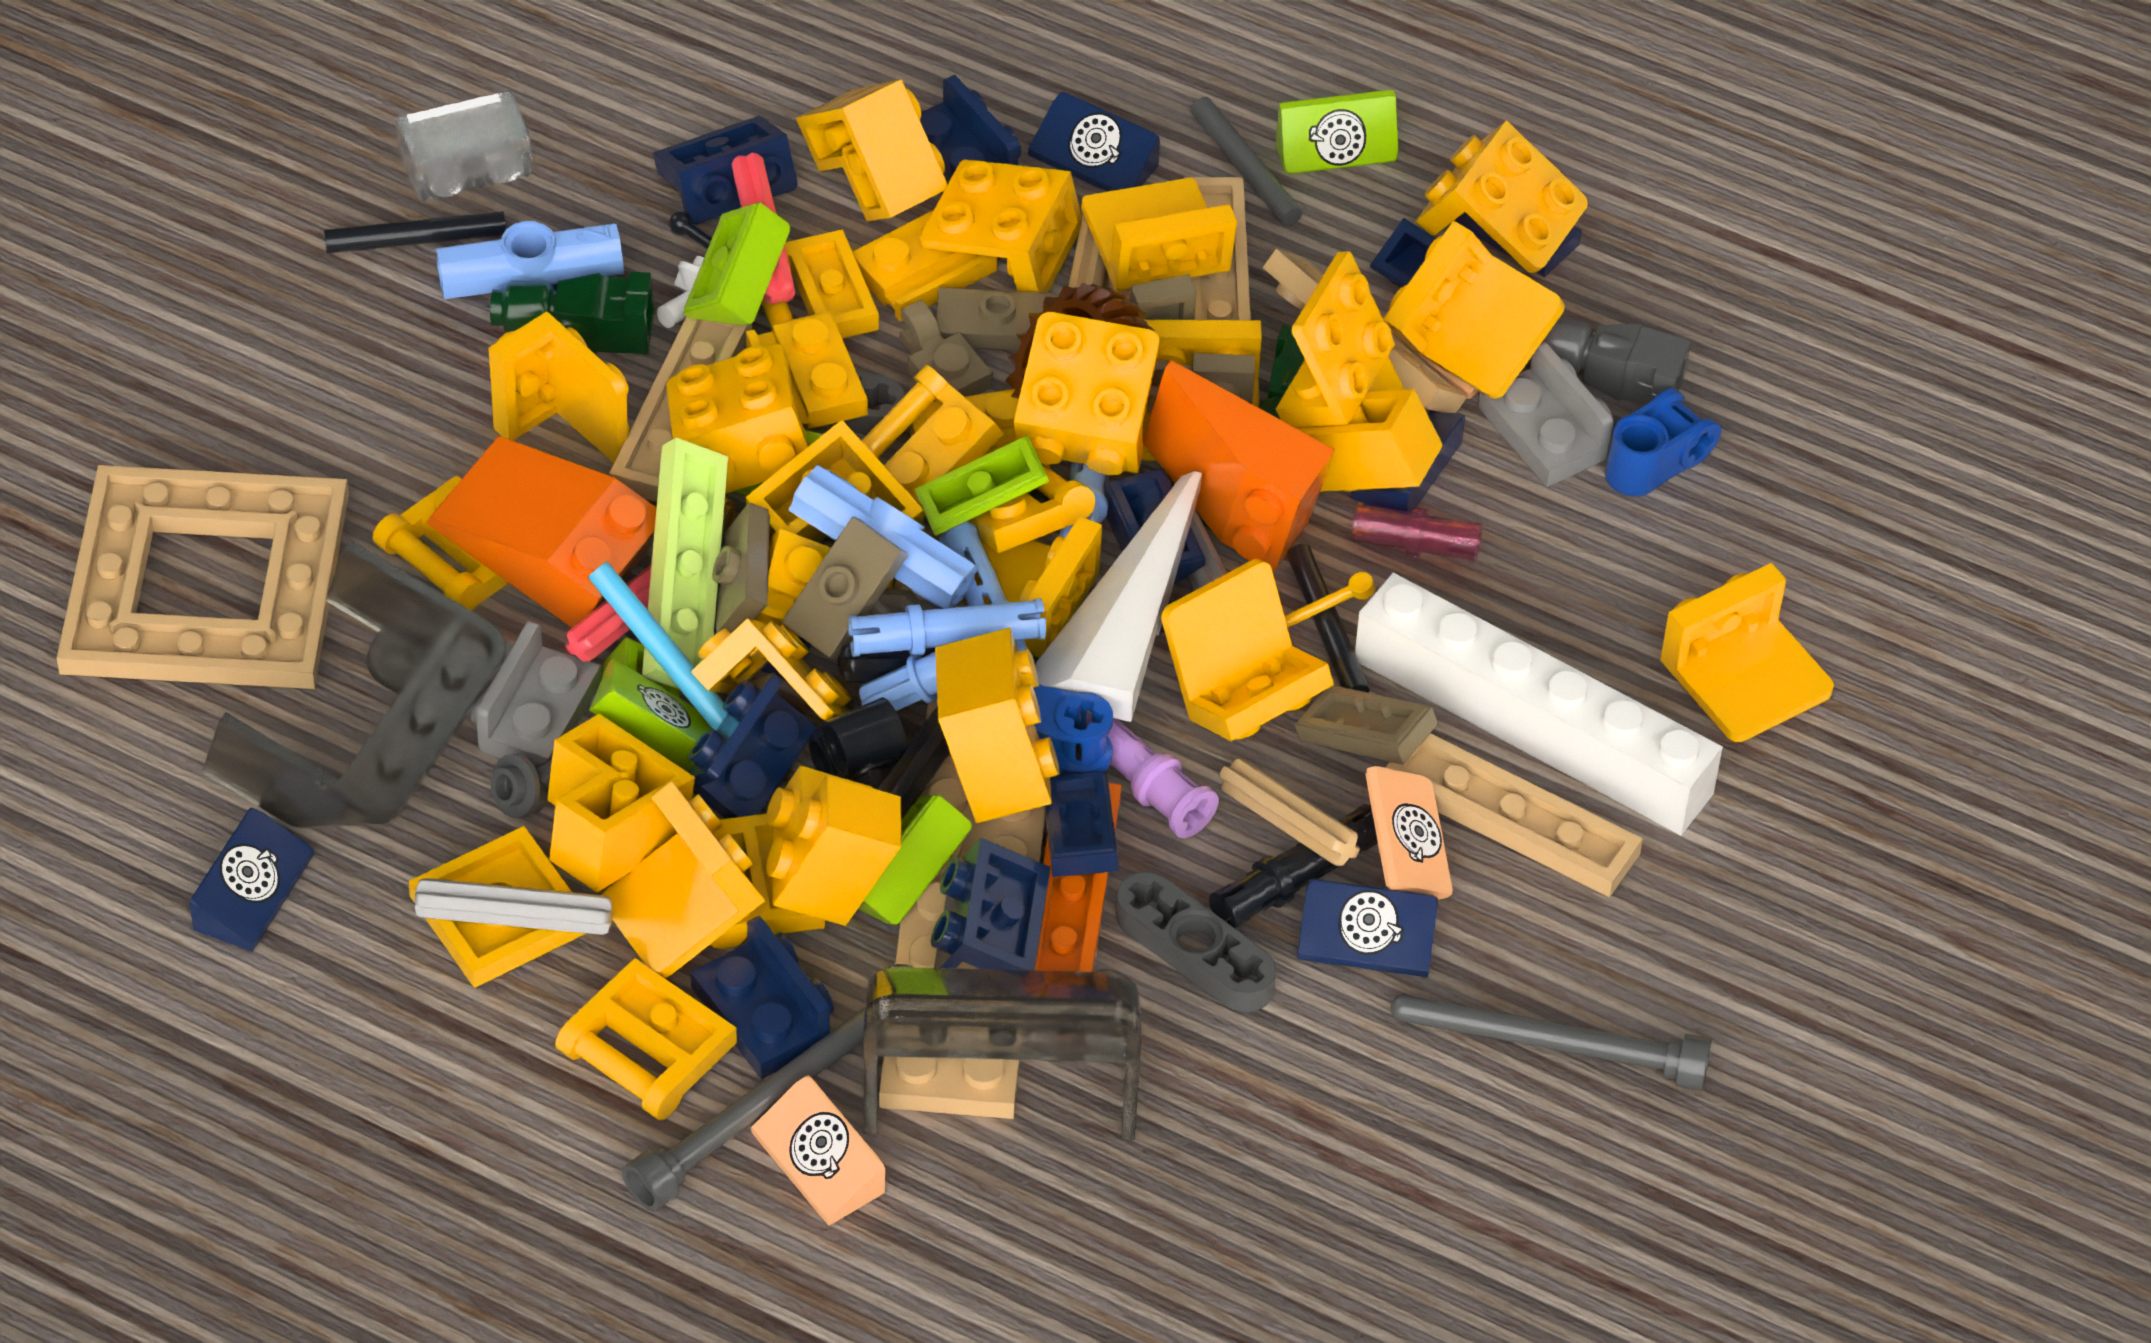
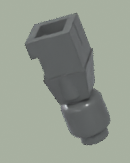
M1561 315L1542 343L1546 342L1560 359L1564 358L1569 361L1576 374L1582 369L1585 370L1583 381L1618 401L1620 399L1632 400L1646 405L1661 392L1669 388L1680 390L1685 377L1691 340L1642 326L1643 323L1599 325L1596 334L1593 335V330L1589 324Z

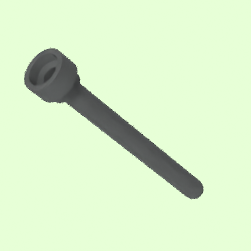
M1410 995L1395 997L1390 1007L1392 1015L1399 1021L1664 1070V1077L1676 1079L1677 1087L1703 1091L1712 1038L1685 1033L1683 1040L1670 1038V1042L1667 1044Z
M872 1005L862 1008L669 1151L659 1149L656 1152L646 1150L622 1168L623 1180L629 1192L645 1209L653 1212L657 1211L679 1194V1185L684 1182V1173L764 1115L797 1081L807 1075L813 1079L878 1031L884 1024L882 1010Z

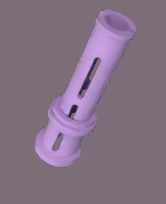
M1086 713V726H1088L1089 723H1092L1091 713ZM1113 718V726L1107 735L1113 746L1112 762L1110 765L1131 783L1133 797L1142 806H1153L1169 820V829L1178 838L1186 839L1201 831L1210 822L1219 804L1218 795L1209 786H1198L1182 772V764L1172 754H1157L1122 722Z

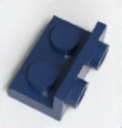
M956 75L944 79L943 102L922 111L920 122L928 141L935 145L942 155L945 164V173L943 175L947 184L959 163L965 159L1018 165V158L1021 156V146L1014 131L1009 126H1002L987 110L980 94L975 90L970 91Z
M760 115L653 152L658 175L680 191L684 212L690 216L692 224H699L719 217L723 213L741 208L731 165L738 155L747 156L753 152L763 157L772 197L795 190L798 185L787 134Z
M773 672L752 682L748 679L741 681L728 695L722 706V709L728 714L718 729L714 730L712 728L708 730L697 741L688 756V759L694 763L688 773L695 777L693 793L695 795L699 794L711 808L725 819L759 815L817 728L814 723L776 693L783 680Z
M980 838L962 858L954 857L948 864L940 885V892L946 895L944 912L937 920L931 936V946L937 948L933 973L947 978L964 962L1022 986L1034 974L1051 867L983 838Z
M761 916L747 921L746 944L691 971V988L707 1008L736 1027L737 1043L735 1046L761 1080L777 1072L830 1033V1014L834 1012V1006L826 987L818 978L809 979L798 965L797 955L788 938L782 932L774 934Z

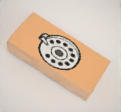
M1379 766L1367 768L1365 776L1386 886L1390 890L1433 895L1438 900L1452 895L1453 887L1432 782L1422 775Z
M809 1075L797 1081L751 1127V1133L828 1226L885 1193L884 1164Z

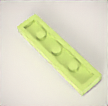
M674 438L662 445L648 611L694 667H696L703 661L698 656V651L714 636L718 583L713 581L712 573L716 558L721 551L728 456L685 440ZM644 647L642 676L679 689Z

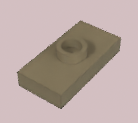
M939 287L936 321L940 335L944 339L960 332L972 348L1019 350L1021 341L1016 334L1026 333L1031 325L1029 313H1042L1045 296L1056 298L1059 297V294Z
M750 502L722 535L721 551L714 563L712 578L714 582L718 583L716 633L724 628H727L732 633L747 618L755 620L767 606L770 515L768 514L769 509Z
M852 516L781 623L828 657L838 660L842 647L849 644L853 638L849 637L848 633L849 615L867 616L909 554L862 520Z
M1333 685L1319 695L1294 725L1301 742L1404 765L1436 727L1438 722L1432 706Z

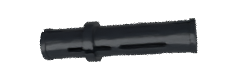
M1363 804L1339 820V822L1357 833L1356 845L1360 848L1359 853L1378 844L1370 805ZM1298 843L1295 847L1276 857L1265 856L1252 865L1253 870L1244 877L1213 892L1209 896L1211 911L1236 929L1244 922L1250 920L1251 917L1271 906L1281 908L1294 899L1295 895L1293 893L1307 885L1310 879H1319L1339 866H1335L1302 843Z

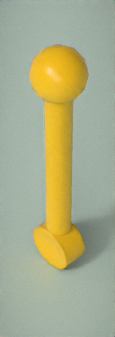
M1366 572L1356 573L1350 578L1348 586L1285 615L1287 628L1352 597L1359 600L1368 599L1374 594L1376 589L1372 576Z

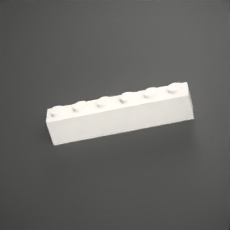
M1392 573L1359 612L1355 655L1361 665L1682 836L1713 796L1723 746L1407 579Z

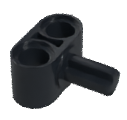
M882 697L823 721L810 737L808 744L815 770L877 789L890 771V767L896 763L897 759L905 751L906 737L894 707L886 698Z

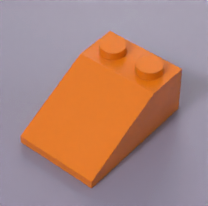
M1172 360L1165 367L1143 437L1145 447L1160 466L1164 468L1174 483L1181 476L1193 471L1202 473L1201 489L1195 510L1220 542L1231 547L1247 560L1260 559L1268 563L1274 572L1308 524L1335 449Z
M498 436L429 517L427 524L572 628L606 601L588 579V576L608 561L624 581L647 553L654 540L657 507L612 476Z

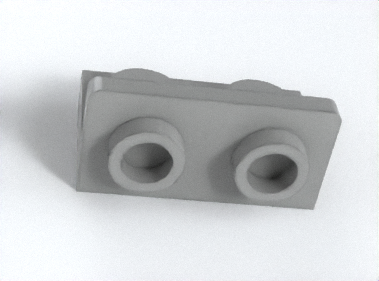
M1546 342L1541 343L1532 355L1531 368L1520 373L1502 397L1492 399L1480 392L1478 404L1480 411L1546 487L1607 460L1611 433L1614 427L1610 409L1602 399L1595 398L1582 384L1570 362L1564 358L1560 359Z
M527 621L517 640L510 639L505 644L498 662V673L489 687L482 686L473 701L471 721L477 725L479 751L498 758L519 753L526 756L535 768L551 760L554 740L578 725L602 680L601 665L594 662H582L578 657L544 647L542 645L541 625Z

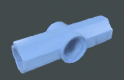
M523 221L507 228L502 235V239L435 248L439 282L444 300L492 293L493 289H505L511 281L547 282L552 285L555 291L560 280L595 273L605 276L624 274L620 237L617 224L615 223L553 232L545 224L536 221Z
M816 465L804 477L794 493L789 511L834 540H837L852 516H854L907 552L909 555L894 578L910 587L913 592L938 608H954L962 601L971 587L979 568L977 565L923 532L924 526L879 497H876L875 500L871 499L832 471Z

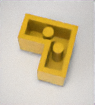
M902 79L853 89L796 117L819 172L843 167L867 222L891 218L943 192L948 185L943 175L945 173V164L942 155L936 146L928 141L920 122V105L915 95L905 88Z
M1389 356L1348 425L1295 427L1335 449L1320 492L1341 490L1352 492L1360 489L1420 486L1443 446L1415 389L1404 388Z
M843 420L839 421L745 497L746 505L750 502L769 509V544L772 535L780 528L819 543L828 535L789 511L794 493L800 483L816 465H819L854 485L857 490L871 499L875 500L876 497H879L923 525L922 531L925 532L924 509Z
M1010 627L935 647L938 720L976 824L1052 804L1050 777L1059 775L1060 771L1056 752L1050 737L1039 739L1034 725L1041 723V714L1033 689L1039 686L1030 650L1018 651Z
M597 714L554 740L547 801L555 805L549 860L598 893L632 872L641 861L677 834V831L651 797L672 781L689 802L693 795L695 777L601 714Z
M800 765L785 789L779 787L775 790L767 810V824L773 827V844L766 863V873L768 876L773 877V906L846 926L901 848V796Z

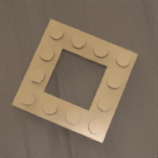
M98 465L56 658L59 675L315 689L349 498L347 479ZM153 532L273 539L258 620L137 613Z

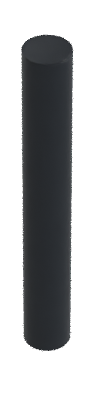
M504 211L326 229L324 234L328 254L501 236L506 230Z
M1298 544L1290 548L1287 552V558L1307 605L1329 595L1330 593L1310 546ZM1333 606L1312 616L1341 687L1369 693L1370 688L1336 607Z

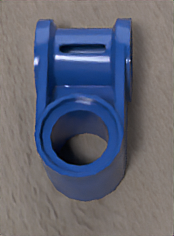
M1669 388L1657 395L1650 403L1632 414L1621 418L1615 424L1605 470L1606 480L1614 490L1621 494L1643 496L1651 493L1656 487L1683 470L1692 468L1702 462L1718 443L1721 427L1713 419L1706 418L1703 420L1685 405V397L1675 388Z
M1041 684L1033 688L1041 714V723L1034 725L1039 739L1050 737L1056 752L1060 773L1079 774L1107 770L1112 762L1113 746L1109 737H1107L1113 726V710L1110 704L1101 696L1093 693L1074 692ZM1089 710L1092 713V723L1086 726V711ZM1082 744V760H1078L1076 758V748Z

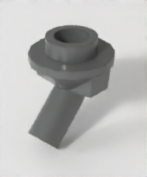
M519 753L505 755L498 760L491 778V793L497 806L505 815L511 818L527 817L529 814L543 809L548 802L547 792L549 789L552 759L538 768H535L526 756Z

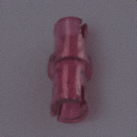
M1359 502L1353 521L1352 541L1406 549L1407 556L1420 557L1422 552L1476 562L1482 537V523L1430 516L1426 508L1414 507L1412 512L1366 505V503Z

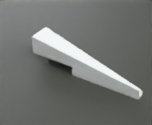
M1193 471L1179 478L1036 662L1035 667L1039 684L1074 692L1096 694L1110 704L1114 719L1132 721L1156 635L1160 634L1162 627L1161 615L1169 602L1201 489V472Z

